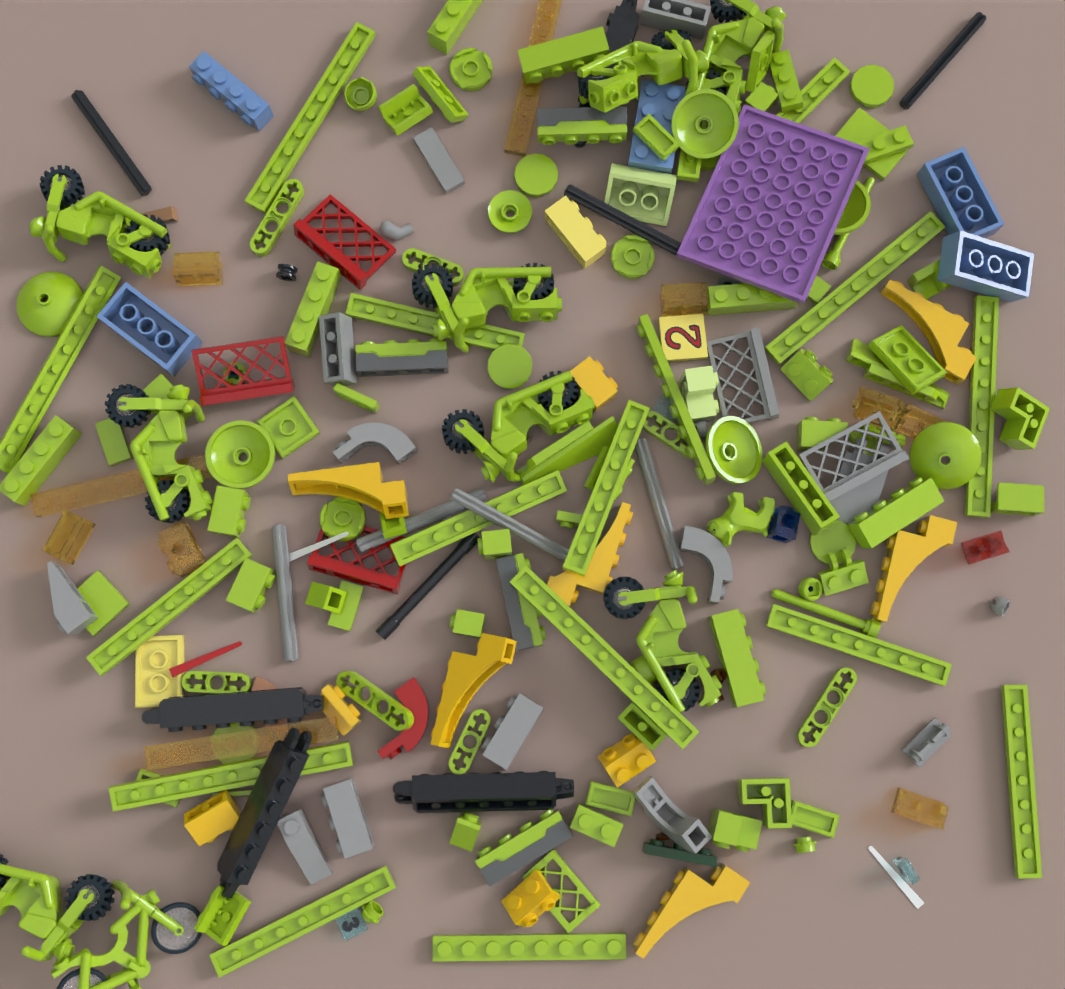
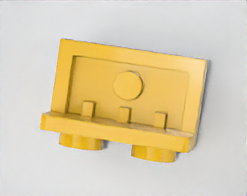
M328 684L321 690L322 693L320 695L324 696V710L322 711L342 735H346L362 721L359 717L361 713L352 703L349 705L344 700L346 695L337 685L334 687Z
M633 732L624 736L621 741L612 747L605 749L597 757L617 788L656 762L649 748Z
M535 870L501 902L514 924L526 928L534 925L538 921V917L545 911L551 910L561 896L558 892L551 889L541 871Z

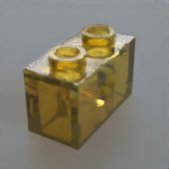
M182 521L158 533L160 538L158 545L170 560L167 562V565L172 574L176 573L180 577L187 576L206 562L189 524ZM179 546L184 547V549L181 550L182 555L177 554V552L180 551Z

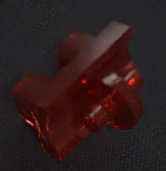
M1002 530L961 543L968 565L1009 552L1004 542Z

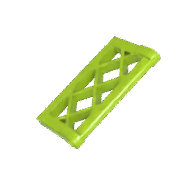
M554 848L522 875L524 880L535 870L544 873L545 879L547 874L561 875L560 889L551 888L555 892H560L559 906H554L550 912L568 933L600 906V903L593 897ZM554 859L561 867V871L547 870V864ZM563 875H567L576 885L577 890L562 889ZM562 892L577 893L576 908L561 906ZM579 894H583L591 903L586 908H578ZM561 910L575 911V918L568 922L562 915Z

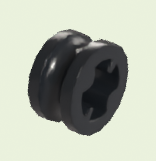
M278 264L279 272L276 273L277 278L285 281L296 280L294 274L298 272V269L295 266Z

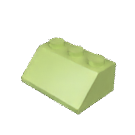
M612 163L604 202L640 222L667 226L677 175Z

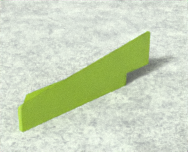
M853 339L845 361L864 368L863 378L945 409L949 398L947 391L935 384H931L913 395L868 345L858 339Z
M613 416L595 428L588 421L531 457L527 464L516 470L515 473L520 475V481L524 485L555 470L561 472L599 455L603 446L610 448L618 424Z

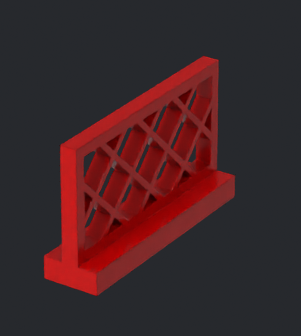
M331 194L303 220L299 219L293 224L294 235L329 265L338 268L341 275L359 290L396 253V248ZM332 203L338 208V214H325L324 209ZM314 219H322L323 228H312L309 223ZM325 219H338L339 228H325ZM341 219H351L354 222V228H341ZM326 233H339V242H329L326 239ZM341 233H355V242H342ZM357 233L369 234L371 241L358 242ZM383 246L388 252L384 255H374V247ZM342 247H355L356 256H346L342 253ZM358 247H371L372 256H358ZM359 261H372V267L365 272L359 267Z
M284 336L191 350L201 393V406L290 393L295 388ZM279 342L281 352L277 358L265 351L270 343ZM266 344L263 349L260 346H258ZM253 346L260 351L254 361L242 354L246 347ZM224 350H231L238 355L231 365L220 358ZM207 353L214 358L209 368L200 363L198 354ZM262 353L274 361L268 371L256 364ZM281 355H282L283 363L279 360V358L281 357ZM239 357L251 364L245 374L233 367ZM216 361L228 367L223 377L211 371ZM277 363L285 369L286 377L277 378L269 372ZM253 366L265 374L260 381H253L247 376ZM230 370L242 377L238 384L232 385L224 380ZM207 374L219 380L215 388H205L204 378Z
M365 526L361 534L364 537L366 536L364 532L371 534L378 531V529ZM322 528L320 529L316 543L323 541L325 534L323 533ZM399 536L390 542H385L386 544L376 549L370 548L371 551L361 557L358 556L354 549L357 546L356 542L351 543L349 540L347 541L349 545L338 551L334 544L330 543L334 553L328 556L318 555L319 548L309 556L307 565L309 570L398 595L406 564L398 566L397 577L387 574L384 567L394 561L397 563L389 544L405 537ZM388 547L393 558L381 563L376 553ZM352 549L357 559L349 563L343 562L340 554ZM374 555L378 565L372 569L365 568L362 560Z

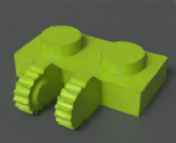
M847 548L841 549L843 565L838 566L836 555L830 552L827 553L830 569L818 572L819 581L823 587L822 594L825 596L869 583L864 561L860 559L852 562Z

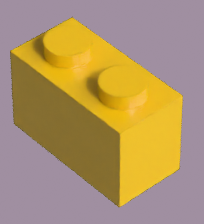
M589 356L570 372L578 384L579 393L580 389H584L586 395L591 396L595 405L593 410L597 412L617 396L618 385L611 377L607 378L602 372L604 368L598 360L593 361Z
M224 790L185 812L184 826L200 847L205 843L214 841L223 832L233 830L240 817L241 809L230 793Z

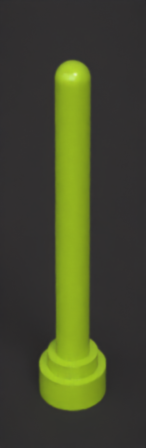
M868 177L864 184L868 193H870L875 183L873 177ZM850 233L838 236L832 250L828 251L821 263L823 267L829 270H837L841 262L840 252Z
M774 589L771 592L772 597L862 629L865 635L876 638L879 633L881 622L873 618L862 620L778 589Z

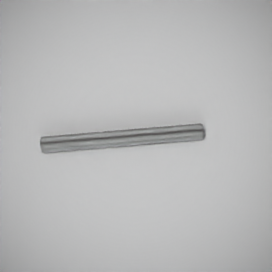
M640 438L637 440L635 448L671 569H679L684 565L647 440L646 438Z
M481 488L467 493L481 502L486 500L485 493ZM450 500L405 519L407 533L466 508ZM381 529L357 539L356 544L359 550L363 552L399 536L385 539Z
M453 489L450 494L451 500L504 529H510V532L565 562L569 552L565 547L460 489Z
M277 524L272 529L284 660L286 662L297 661L299 657L286 525Z

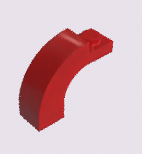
M414 677L394 691L402 704L413 713L414 723L411 728L403 730L395 739L377 751L382 759L389 757L390 760L402 752L400 749L402 745L407 752H410L417 746L426 732L429 721L428 700L424 690Z

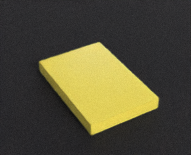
M184 635L153 636L135 650V708L159 707L163 699L184 696V688L182 686L184 672L172 678L169 670L184 663Z

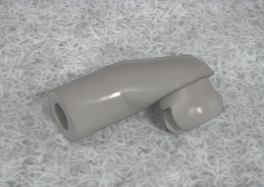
M384 221L380 225L382 234L394 241L414 233L410 223L398 227L389 221Z

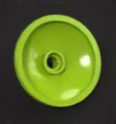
M700 89L686 95L676 106L671 120L672 134L680 143V149L692 157L704 159L718 156L726 151L735 140L739 127L738 113L732 101L723 93L713 89ZM701 121L707 122L706 129L700 128L699 124Z
M857 180L834 235L853 232L862 226L868 218L871 208L870 196L866 188Z
M60 272L40 273L29 279L21 288L16 303L18 317L22 324L36 335L43 337L60 336L82 297L83 291L78 283L66 274ZM44 297H48L46 302H42Z
M736 416L720 418L711 425L706 437V453L714 471L725 481L734 484H742L752 480L758 474L763 458L761 442L755 430L745 420Z
M232 421L218 428L210 437L205 451L206 465L211 475L219 483L236 489L250 488L262 482L272 470L275 461L274 443L261 426L250 421ZM247 454V459L240 461L241 455Z
M938 422L927 426L918 433L910 448V464L917 477L921 476V478L931 477L938 489H954L966 484L975 476L981 464V448L977 438L968 428L954 422ZM948 456L950 461L944 463L941 461V458Z

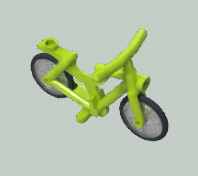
M118 879L114 880L112 888L121 894L120 907L123 910L128 909L110 927V933L117 934L114 946L102 955H93L88 948H84L69 959L67 956L58 959L53 964L55 969L51 971L53 978H56L70 967L79 965V969L67 974L60 981L57 989H112L128 982L130 989H142L138 979L145 978L151 969L150 963L146 959L149 916L154 919L151 926V937L156 947L168 954H180L191 949L199 941L202 933L195 931L194 927L201 913L196 907L185 902L172 903L160 909L155 905L160 902V899L153 889L142 896L130 889L125 882ZM139 913L136 957L124 951L128 937L126 925ZM112 961H116L126 967L106 977L100 971L91 968L103 966Z

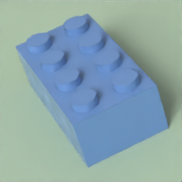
M642 80L634 126L646 115L650 114L673 136L671 129L672 115L678 103L684 98L686 87L673 84L658 85L654 81ZM633 132L628 166L671 174L675 152L663 162Z
M965 147L924 163L917 173L948 235L963 231L986 238L995 234L1004 225Z
M958 231L943 237L937 281L987 296L999 297V299L1007 302H1014L1029 297L1034 254Z
M127 282L122 285L96 316L111 330L173 377L192 356L191 350L198 349L203 343L196 334Z

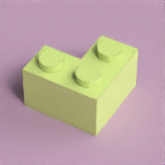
M712 366L685 369L679 382L682 397L693 423L699 420H714L716 413H719L718 401L713 398V392L719 384L717 372H713Z

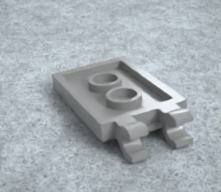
M861 438L855 439L854 444L859 445ZM864 440L863 447H866L868 440ZM880 445L879 451L888 454L889 447ZM853 448L852 452L845 451L843 458L855 461L858 449ZM862 450L858 462L868 465L872 462L873 456L863 453L864 451ZM877 455L876 460H878L879 458H881V457H883V456ZM841 461L838 473L846 476L850 475L854 464ZM857 466L856 471L863 467ZM888 470L830 501L840 516L839 521L850 524L855 520L854 517L857 514L873 509L872 505L879 501ZM837 477L836 482L841 480L842 478Z

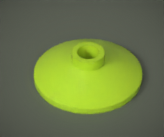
M506 190L492 198L488 207V217L492 225L499 231L516 233L523 230L529 224L532 217V206L524 194L514 190ZM508 212L514 213V216L507 217L506 214Z

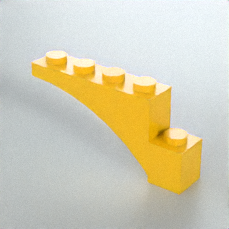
M889 280L880 294L896 304L915 322L928 341L936 361L947 372L943 378L956 385L960 384L967 377L977 358L969 349L957 346L969 323L964 321L962 316L944 310L942 305L926 300L922 294L906 289L902 283Z
M380 462L288 474V483L292 496L305 494L339 496L366 504L384 514L386 519L409 516L404 480L383 483Z
M622 502L610 530L595 548L584 577L568 570L555 577L550 575L547 586L569 607L571 603H576L579 591L575 590L576 586L603 594L607 585L612 581L613 577L609 576L611 567L616 569L620 555H616L618 546L623 547L626 533H623L625 524L630 525L633 512L629 511L631 504Z
M929 515L919 522L917 532L920 535L899 530L887 538V556H884L881 562L883 573L881 579H878L875 588L878 595L870 609L873 619L881 623L887 622L891 606L906 578L928 555L940 547H947L953 544L957 522Z
M482 633L477 643L476 656L452 651L451 657L448 660L446 680L442 685L441 701L437 707L435 726L431 732V745L450 748L455 730L467 705L480 687L493 674L506 664H512L517 641Z
M723 863L720 867L716 866L712 871L710 883L687 867L683 871L679 870L672 881L675 883L670 892L666 890L659 901L662 905L657 912L653 911L647 919L648 927L644 933L639 932L633 942V945H635L634 952L644 959L653 945L669 929L691 914L723 902L735 901L738 903L750 882Z

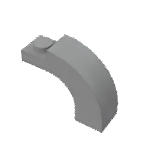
M372 422L357 425L346 431L351 439L339 443L333 453L342 464L365 447L379 446L390 452L400 465L418 451L411 440L399 429L388 424Z
M684 526L682 528L679 550L698 555L707 563L711 572L707 603L718 604L720 599L723 600L725 596L726 586H722V584H729L733 580L730 556L722 543L712 534L699 528Z
M648 776L632 792L643 806L642 810L666 836L685 850L696 854L712 838L701 821L681 811L667 797L653 777Z

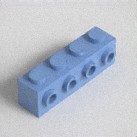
M205 51L189 66L193 74L192 79L198 85L205 86L215 99L222 100L231 112L239 114L240 118L248 126L252 125L260 132L274 117L270 105Z

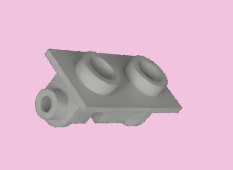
M933 718L902 751L920 768L952 735L949 732L950 728L945 723L941 724L936 718Z

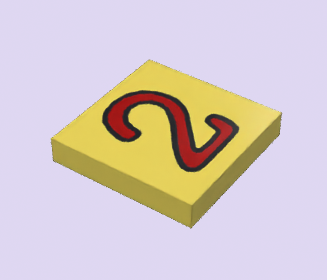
M703 314L658 318L661 347L668 362L708 358Z

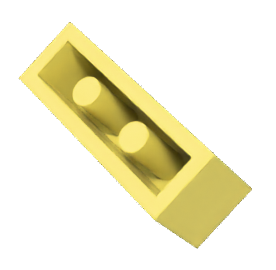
M564 196L544 211V219L585 269L606 253L607 242L601 234L597 235L592 229L591 221L580 214V209L575 201H570L567 196Z

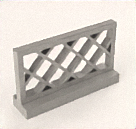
M760 328L707 341V349L713 372H717L718 375V370L722 364L733 370L727 380L718 375L719 384L716 388L723 417L728 416L727 414L733 406L743 413L740 418L747 423L779 418L780 413ZM747 338L749 346L745 353L734 348L737 340ZM721 344L728 348V350L721 359L713 354L712 346ZM730 351L741 356L736 366L725 361ZM744 358L753 363L754 368L749 375L738 369ZM715 359H716L717 361H719V364L717 365V367H716ZM735 372L747 378L741 388L730 383ZM749 380L756 383L759 388L754 396L743 390ZM720 381H722V382L724 383V385L722 386V388H721V385H720ZM727 385L738 391L732 402L723 397L722 392ZM741 393L752 399L745 410L734 404ZM759 393H760L761 401H760L759 399H757ZM754 401L763 406V415L754 416L748 412ZM725 402L729 404L727 409L725 407Z
M880 411L798 455L804 467L829 502L909 459L906 451L901 449ZM876 418L881 425L880 434L867 431L869 422ZM865 425L864 430L858 429L859 427ZM850 432L862 433L859 445L847 442ZM845 435L843 441H842V440H838L839 438H841V437H843V436ZM866 435L878 438L875 450L863 447ZM882 439L890 441L895 450L889 454L880 452L879 448ZM831 442L842 444L839 456L827 453ZM846 446L858 449L855 461L842 458ZM824 447L823 452L818 451L820 448ZM862 450L874 454L872 462L868 465L858 462ZM811 453L822 455L819 467L810 465L806 456ZM877 455L883 456V457L879 458L878 460H876ZM825 457L838 460L835 472L822 469ZM841 461L854 464L850 475L846 476L838 473ZM857 466L863 467L856 471ZM821 472L834 475L831 485L823 488L819 481ZM837 477L842 478L841 480L836 482Z

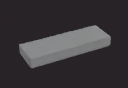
M432 127L413 137L415 144L446 194L465 184V180Z

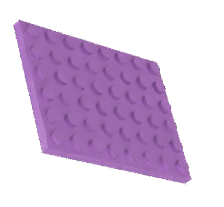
M744 104L738 116L739 127L736 138L731 146L720 156L678 249L677 257L804 305L870 148Z

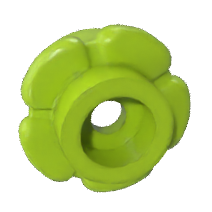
M811 836L796 838L797 843L793 844L796 847V853L816 851L814 843L817 842L811 841Z
M374 900L362 905L363 911L361 914L364 920L368 923H379L384 915L382 907Z

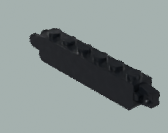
M623 0L620 6H616L614 14H609L606 26L609 27L605 35L610 53L634 41L640 19L636 12L638 0ZM580 102L579 107H591L590 102L586 104ZM579 141L574 145L577 148H583L587 141Z
M302 687L169 697L160 702L159 708H152L143 712L141 718L143 723L160 724V728H168V732L183 731V727L192 726V730L207 729V725L216 724V728L231 727L230 723L240 722V726H252L254 721H263L264 725L277 724L278 719H287V723L301 722V717H305L309 713L324 710V696L307 694V691Z
M291 728L284 741L278 740L274 743L217 863V870L221 874L219 885L224 887L221 893L223 897L232 898L239 885H248L310 756L307 753L312 740L310 731L305 730L300 734L299 729Z
M522 771L515 773L492 772L490 774H477L473 772L468 774L445 773L443 775L421 774L412 775V781H397L393 785L396 803L412 804L413 810L417 813L552 810L556 806V800L574 797L573 779L556 778L555 772L548 771L531 773Z

